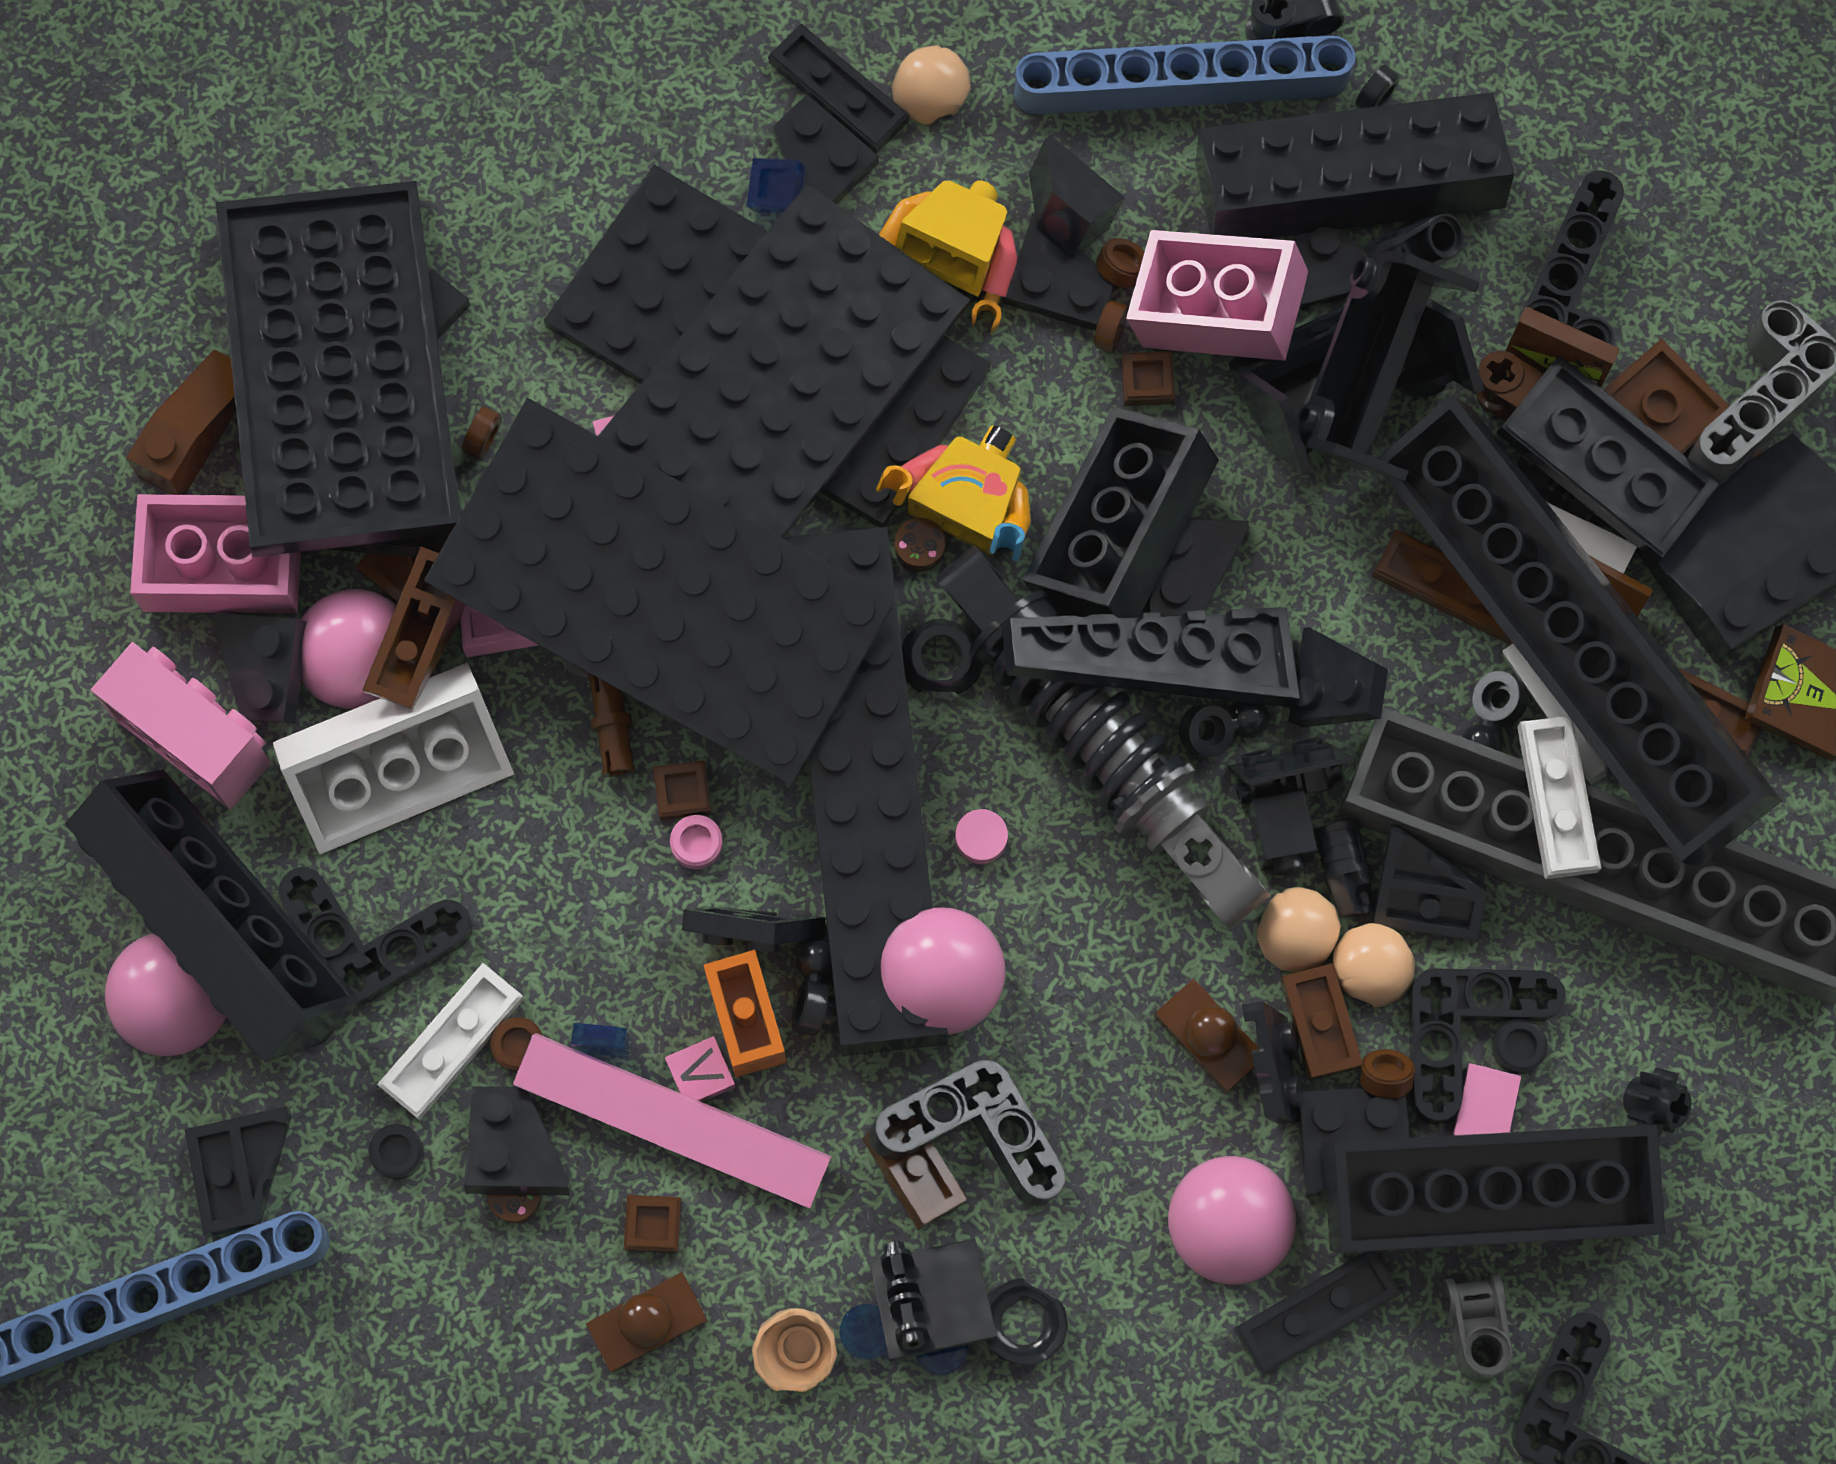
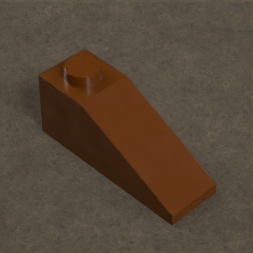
M214 349L151 416L126 457L139 479L170 495H185L236 413L231 358Z
M423 547L419 550L362 689L364 693L411 710L414 709L452 637L466 605L424 581L439 553Z

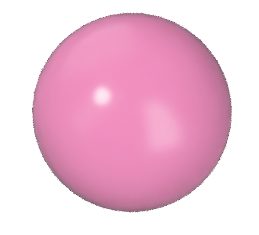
M363 589L337 591L314 603L301 618V620L307 621L302 640L303 668L301 682L306 689L324 703L345 709H355L380 699L364 693L362 689L397 605L378 593Z
M932 908L923 910L915 917L903 921L892 932L882 953L881 977L888 997L901 1013L903 1005L911 1013L929 1020L924 1025L947 1028L948 1035L974 1027L984 1020L996 1006L1005 983V961L996 937L979 919L954 908Z
M154 933L141 937L126 947L116 958L109 971L105 986V1004L109 1019L118 1034L128 1044L142 1052L157 1056H175L190 1052L209 1041L218 1032L227 1018L213 1007L210 996L193 976L186 973L179 966L174 953Z
M1223 1156L1199 1164L1180 1181L1170 1201L1168 1227L1177 1253L1194 1272L1210 1281L1228 1285L1251 1283L1267 1276L1282 1263L1294 1240L1296 1211L1288 1188L1271 1169L1246 1157Z

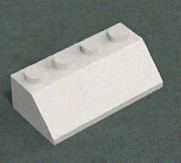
M468 663L429 678L413 710L380 698L273 742L281 771L319 854L333 850L514 775Z

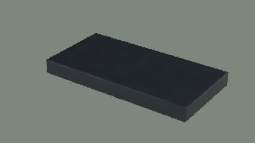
M1560 355L1553 361L1497 431L1501 438L1656 563L1663 558L1719 485L1713 478Z

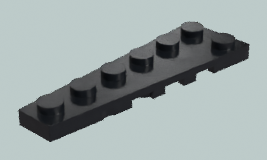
M1287 608L1231 609L1227 614L1206 615L1205 610L1186 611L1183 616L1161 617L1160 612L1142 613L1138 618H1117L1114 614L1090 615L1083 618L1076 615L1010 618L1002 627L1006 673L1010 676L1289 708L1300 699Z

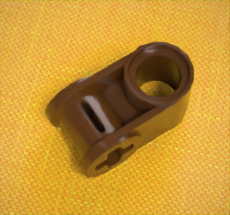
M1507 351L1490 353L1482 359L1478 367L1484 390L1476 394L1477 401L1486 411L1506 421L1544 373ZM1507 365L1510 366V372H1507Z

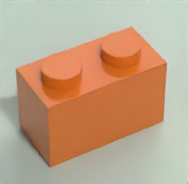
M755 950L704 964L706 978L735 1078L786 1063L785 1050Z

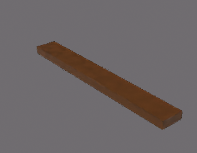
M1395 529L1373 572V578L1509 645L1513 644L1442 551ZM1678 668L1744 753L1748 755L1761 728L1744 720L1749 702Z

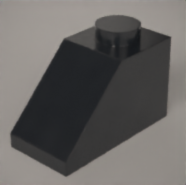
M1050 135L1044 140L1029 171L1036 225L1072 256H1075L1110 228L1125 197L1053 136Z

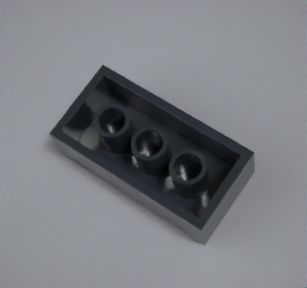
M1113 406L1022 579L1031 592L1044 590L1050 597V602L1059 613L1068 616L1076 615L1083 618L1090 615L1114 614L1117 618H1138L1219 461L1201 431L1197 428Z

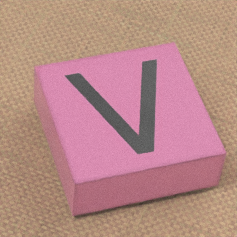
M714 1036L665 1057L677 1088L683 1095L703 1102L735 1088L734 1081Z

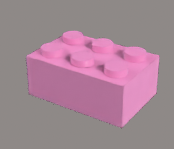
M1151 230L1126 319L1143 348L1285 361L1309 271L1295 241Z
M137 494L130 594L143 612L298 613L301 552L252 558L245 496Z
M132 642L91 688V692L114 720L231 810L271 764L262 750L266 742L255 732L257 728L238 711L232 709L226 715L227 712L215 701L217 697L198 680L192 678L187 683L186 679L175 670L177 666L158 649L152 647L146 653Z

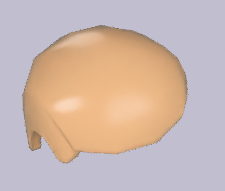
M938 45L919 48L911 52L900 64L891 85L894 102L909 114V119L924 125H930L938 118L946 115L954 116L959 111V108L962 107L971 90L969 70L959 55L946 47L941 48Z
M1292 887L1285 889L1282 893H1277L1270 900L1257 928V940L1264 957L1280 970L1296 973L1320 967L1327 961L1337 944L1341 925L1335 906L1319 892L1302 887Z
M1368 923L1347 931L1334 948L1333 964L1340 987L1351 998L1362 1000L1374 1007H1384L1402 999L1414 982L1415 959L1403 936L1394 929L1381 924Z
M790 1308L777 1312L761 1324L753 1343L752 1353L755 1371L768 1387L775 1391L806 1392L816 1387L819 1382H822L831 1374L837 1357L834 1330L819 1314L806 1309Z

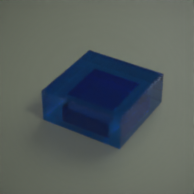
M753 158L746 207L755 212L783 213L803 189L806 165L799 160Z
M573 1023L571 1045L573 1049L585 1054L628 1058L630 1035L627 1028Z

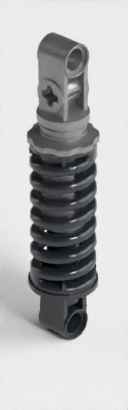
M975 544L935 577L951 599L964 613L966 612L982 631L971 645L969 655L974 661H979V663L985 665L994 664L992 670L994 681L1002 686H1011L1009 695L1014 705L1020 707L1029 706L1027 712L1029 723L1038 728L1047 727L1044 736L1046 743L1050 747L1056 749L1065 748L1062 755L1065 766L1073 770L1082 769L1080 775L1081 785L1090 791L1101 789L1098 804L1112 818L1115 824L1114 828L1119 834L1137 828L1147 838L1146 846L1153 854L1165 849L1198 888L1199 894L1229 929H1232L1271 896L1250 869L1234 856L1202 818L1209 809V805L1203 798L1196 799L1195 795L1187 787L1196 771L1191 764H1187L1178 755L1170 759L1166 756L1163 757V755L1158 757L1157 754L1166 745V738L1159 733L1152 735L1146 741L1139 733L1149 722L1145 713H1136L1128 720L1121 713L1129 706L1131 701L1127 692H1118L1110 698L1105 691L1108 688L1106 686L1007 675L1002 627L1010 618L1060 616L1059 611L1050 602V597L1044 590L1033 592L1019 600L1004 583V578ZM1196 842L1203 846H1208L1211 843L1213 846L1208 851L1211 862L1206 866L1199 862H1195L1192 865L1190 863V860L1195 856L1191 847Z

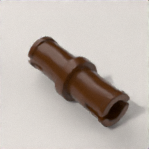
M589 673L587 675L590 681L595 717L590 721L592 732L598 733L603 767L602 775L604 777L626 775V770L627 773H634L636 770L633 764L628 728L633 724L631 714L625 712L623 692Z

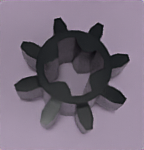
M1655 1067L1652 1074L1641 1071L1640 1077L1632 1079L1627 1085L1623 1097L1627 1119L1637 1121V1125H1657L1658 1137H1660L1662 1130L1674 1133L1675 1128L1681 1127L1690 1115L1692 1101L1687 1091V1086L1677 1083L1678 1073Z

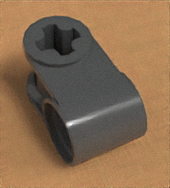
M1490 1273L1486 1280L1455 1283L1452 1278L1443 1279L1442 1298L1445 1316L1451 1330L1458 1369L1466 1378L1474 1382L1492 1380L1509 1365L1512 1358V1345L1506 1318V1298L1499 1273ZM1482 1341L1494 1349L1496 1363L1493 1367H1482L1473 1360L1471 1355L1473 1342Z

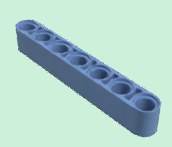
M1316 36L1033 53L1022 58L1016 66L1014 99L1021 110L1029 114L1038 115L1327 98L1337 96L1346 89L1355 63V52L1353 46L1341 37ZM1332 63L1338 66L1340 70L1335 72L1328 71L1320 64ZM1277 65L1284 66L1291 73L1279 74L1271 67ZM1228 68L1236 69L1242 73V76L1230 77L1222 70ZM1184 71L1190 73L1194 78L1181 80L1175 77L1174 73ZM1137 74L1143 77L1145 81L1132 83L1126 80L1125 76ZM1080 77H1089L1096 83L1084 86L1075 80ZM1031 80H1041L1047 86L1035 89L1026 83Z
M302 1211L290 1212L0 1324V1386L314 1265L322 1260L328 1252L330 1244L329 1233L325 1226L309 1213ZM300 1226H311L314 1230L312 1245L303 1252H292L289 1245L290 1235ZM248 1246H260L263 1255L261 1264L252 1272H241L238 1267L240 1253ZM197 1266H208L211 1275L209 1284L202 1291L191 1293L186 1283L188 1274ZM154 1285L158 1290L157 1304L148 1312L138 1313L135 1307L137 1293L145 1286ZM102 1305L106 1312L105 1323L98 1331L88 1334L83 1326L84 1316L92 1307ZM49 1325L53 1331V1342L48 1350L35 1354L31 1346L32 1336L40 1327Z

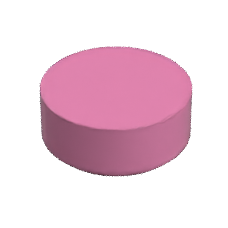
M985 809L973 810L964 815L957 825L955 834L956 847L959 853L966 860L975 864H987L998 859L1004 852L1008 839V831L1003 819L996 813Z
M691 815L683 818L674 826L670 835V846L673 856L682 866L699 870L707 868L717 861L723 849V839L719 827L713 820L701 815Z

